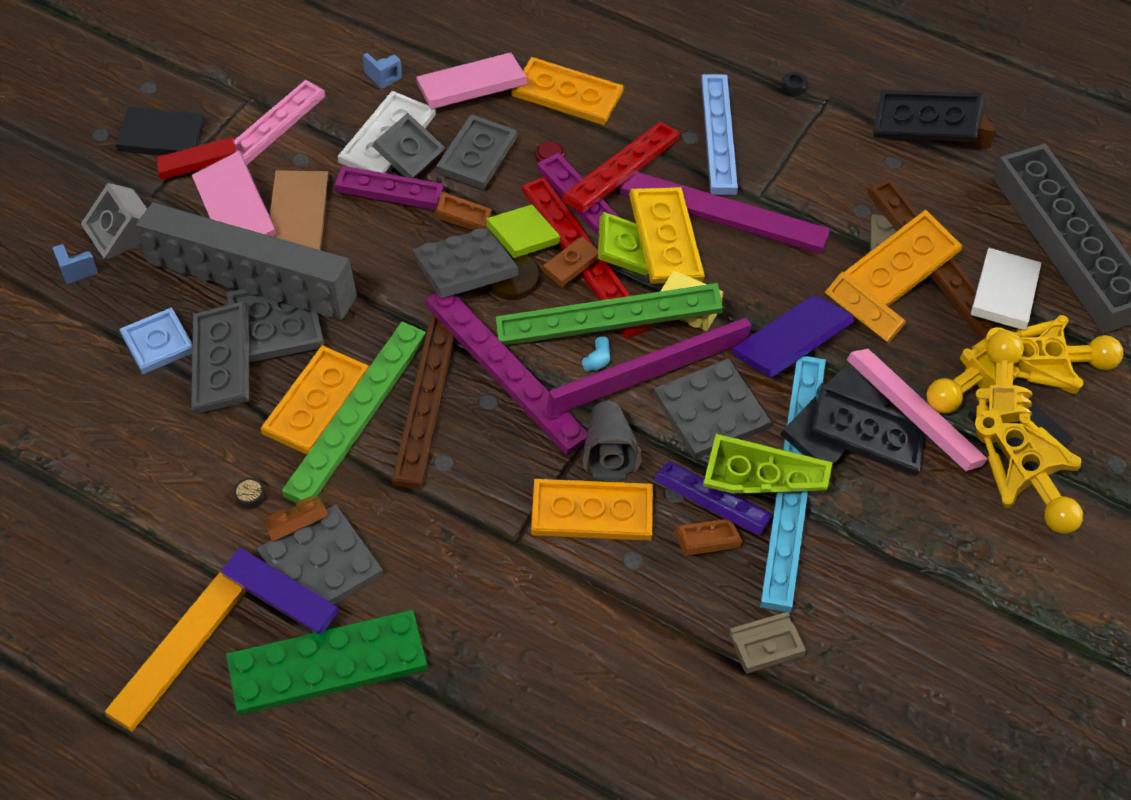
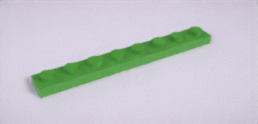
M718 283L496 316L498 340L506 346L722 313V303Z
M404 322L400 323L282 489L283 497L298 503L304 498L318 496L425 342V331Z

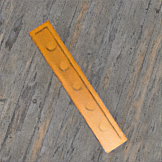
M219 572L104 711L106 716L133 732L245 594L246 590L225 578Z

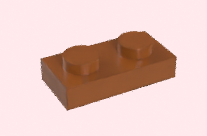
M318 496L314 498L307 497L300 500L295 507L287 511L279 510L272 513L267 520L263 521V524L273 542L329 515Z

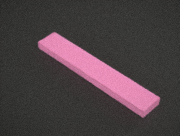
M304 80L234 140L236 152L239 151L246 165L324 99L325 91Z
M869 349L850 353L847 358L848 362L960 467L968 471L982 467L988 458Z

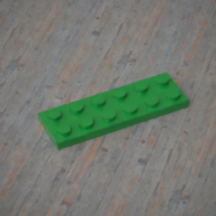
M413 610L325 630L321 636L312 633L226 654L238 716L427 671V663Z

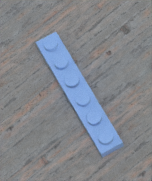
M702 74L701 85L710 194L737 195L738 186L727 75Z

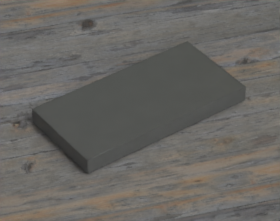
M242 301L193 314L191 410L195 414L249 401V305Z

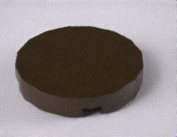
M507 252L518 266L519 276L486 286L499 298L507 300L522 299L537 288L539 282L538 266L527 255L513 258Z

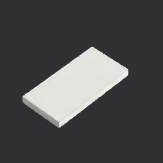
M391 91L338 155V162L348 167L389 174L394 167L372 147L374 141L407 113L426 128L435 117L436 109H430L426 104Z
M988 248L971 315L1026 330L1042 262Z

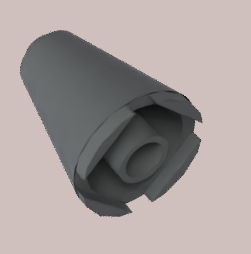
M612 401L598 403L593 408L582 454L584 469L586 472L587 470L590 471L597 480L609 482L625 479L626 474L632 470L635 473L642 462L641 449L622 409L617 403Z

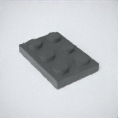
M471 114L437 164V173L484 190L517 139V130Z

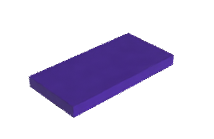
M812 295L733 347V356L772 378L854 322L853 314L816 295Z

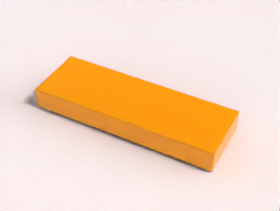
M843 271L824 292L887 343H890L906 323L902 317Z

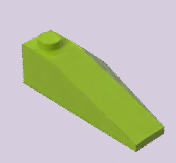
M716 434L703 486L729 493L827 490L833 462Z

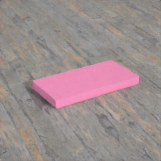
M512 53L416 77L417 85L430 109L527 84L526 75Z
M239 151L192 175L210 219L269 236L277 234Z

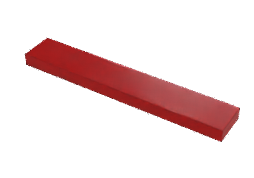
M658 122L563 193L562 201L584 213L676 143L680 138V132L662 122Z

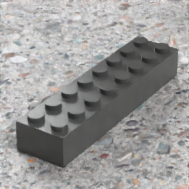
M1046 143L1000 157L993 176L994 181L1101 332L1104 334L1131 325V258Z
M153 202L136 223L147 261L154 266L168 268L180 274L185 273L204 281H212L228 288L244 289L251 295H259L272 299L275 302L295 305L299 309L310 310L323 316L340 320L344 318L357 297L350 258Z

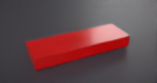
M233 137L159 156L157 157L158 175L161 180L205 169L236 153V143Z

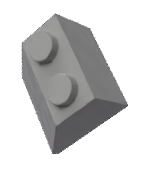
M107 183L81 222V225L102 257L110 259L142 244L136 223L147 208L134 189Z

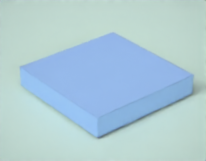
M172 307L119 329L142 375L192 354L193 344Z

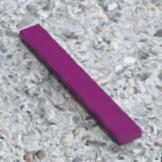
M636 172L623 182L620 189V194L629 197L631 189L681 187L689 215L820 254L823 252L830 233V228Z
M743 318L550 390L546 409L553 416L733 348L748 338L751 323L747 318Z

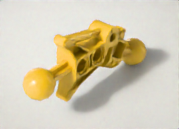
M1059 315L1055 320L1028 326L1026 330L1017 329L1015 333L1023 341L1024 351L1023 356L1014 364L1013 380L1016 377L1027 379V382L1057 387L1072 394H1077L1083 386V380L1073 371L1071 362H1089L1098 370H1111L1121 363L1123 347L1117 339L1106 335L1096 337L1089 345L1066 346L1063 329L1068 323V318L1064 315ZM992 328L983 340L972 347V350H963L960 360L966 366L964 373L953 380L948 378L935 380L928 387L926 393L927 403L934 410L941 414L955 412L962 404L963 393L976 384L981 389L990 388V385H995L996 364L987 355L986 346L991 336L1005 329Z
M1008 330L998 331L990 337L986 346L987 355L996 364L995 385H990V388L978 389L976 391V399L979 401L975 419L977 437L986 444L989 453L988 461L1002 498V505L1005 508L1013 507L1017 495L1033 485L1046 504L1044 510L1046 525L1056 533H1072L1080 527L1083 521V510L1074 499L1061 496L1049 475L1061 470H1079L1081 458L1066 449L1042 427L1038 428L1030 421L1032 412L1028 408L1032 406V402L1029 400L1032 392L1021 386H1013V367L1023 355V341L1015 332ZM1016 437L1021 439L1023 443L1020 446L1012 447L1007 441L1010 438ZM997 442L1010 462L1007 476L1001 458L995 452L993 443ZM1033 461L1039 467L1034 471H1028L1023 468V465L1026 462Z

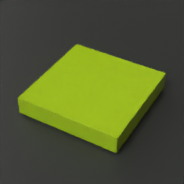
M533 205L487 218L486 226L513 258L560 243L561 236Z
M603 212L599 219L598 259L646 276L648 270L636 223Z

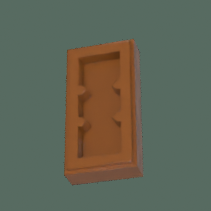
M441 192L434 217L473 231L487 228L486 221L487 218H490L492 209Z
M580 237L543 265V272L559 286L563 287L598 260V249L586 239Z
M728 519L676 526L674 531L684 556L740 548L742 543L734 523Z

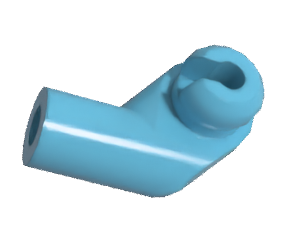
M607 337L597 338L595 340L596 351L583 358L582 366L585 371H597L609 364L610 348Z

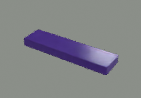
M671 461L667 462L657 472L654 481L757 535H760L772 520L773 515L733 493L704 487V478Z
M240 547L220 571L225 578L321 636L339 612L334 604Z

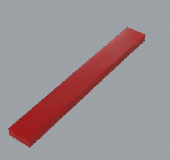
M545 177L522 185V193L528 202L538 210L561 236L559 245L562 250L566 249L580 237H583L595 247ZM598 259L580 273L599 301L631 296L605 261ZM651 324L619 328L625 339L628 340L651 330Z

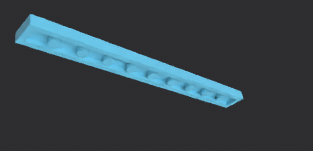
M803 356L796 361L787 425L816 396L817 388L823 383L825 359ZM784 440V451L801 454L787 440ZM808 491L777 492L760 603L761 608L791 613Z

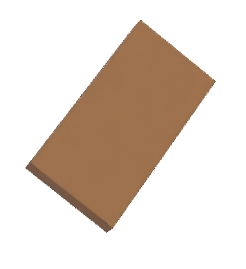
M276 170L270 209V219L277 232L273 237L321 250L329 183L328 171Z

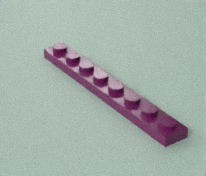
M435 293L425 299L426 308L453 334L461 345L566 456L585 444L588 432L568 411L553 416L549 414L546 409L549 395L547 389L455 294L440 298L438 293Z

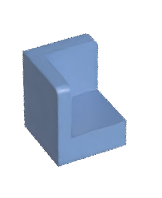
M368 53L362 55L364 73L381 89L402 78L401 60L395 54L379 61L373 59Z
M63 244L53 247L66 284L98 274L94 258L90 252L87 251L68 257Z

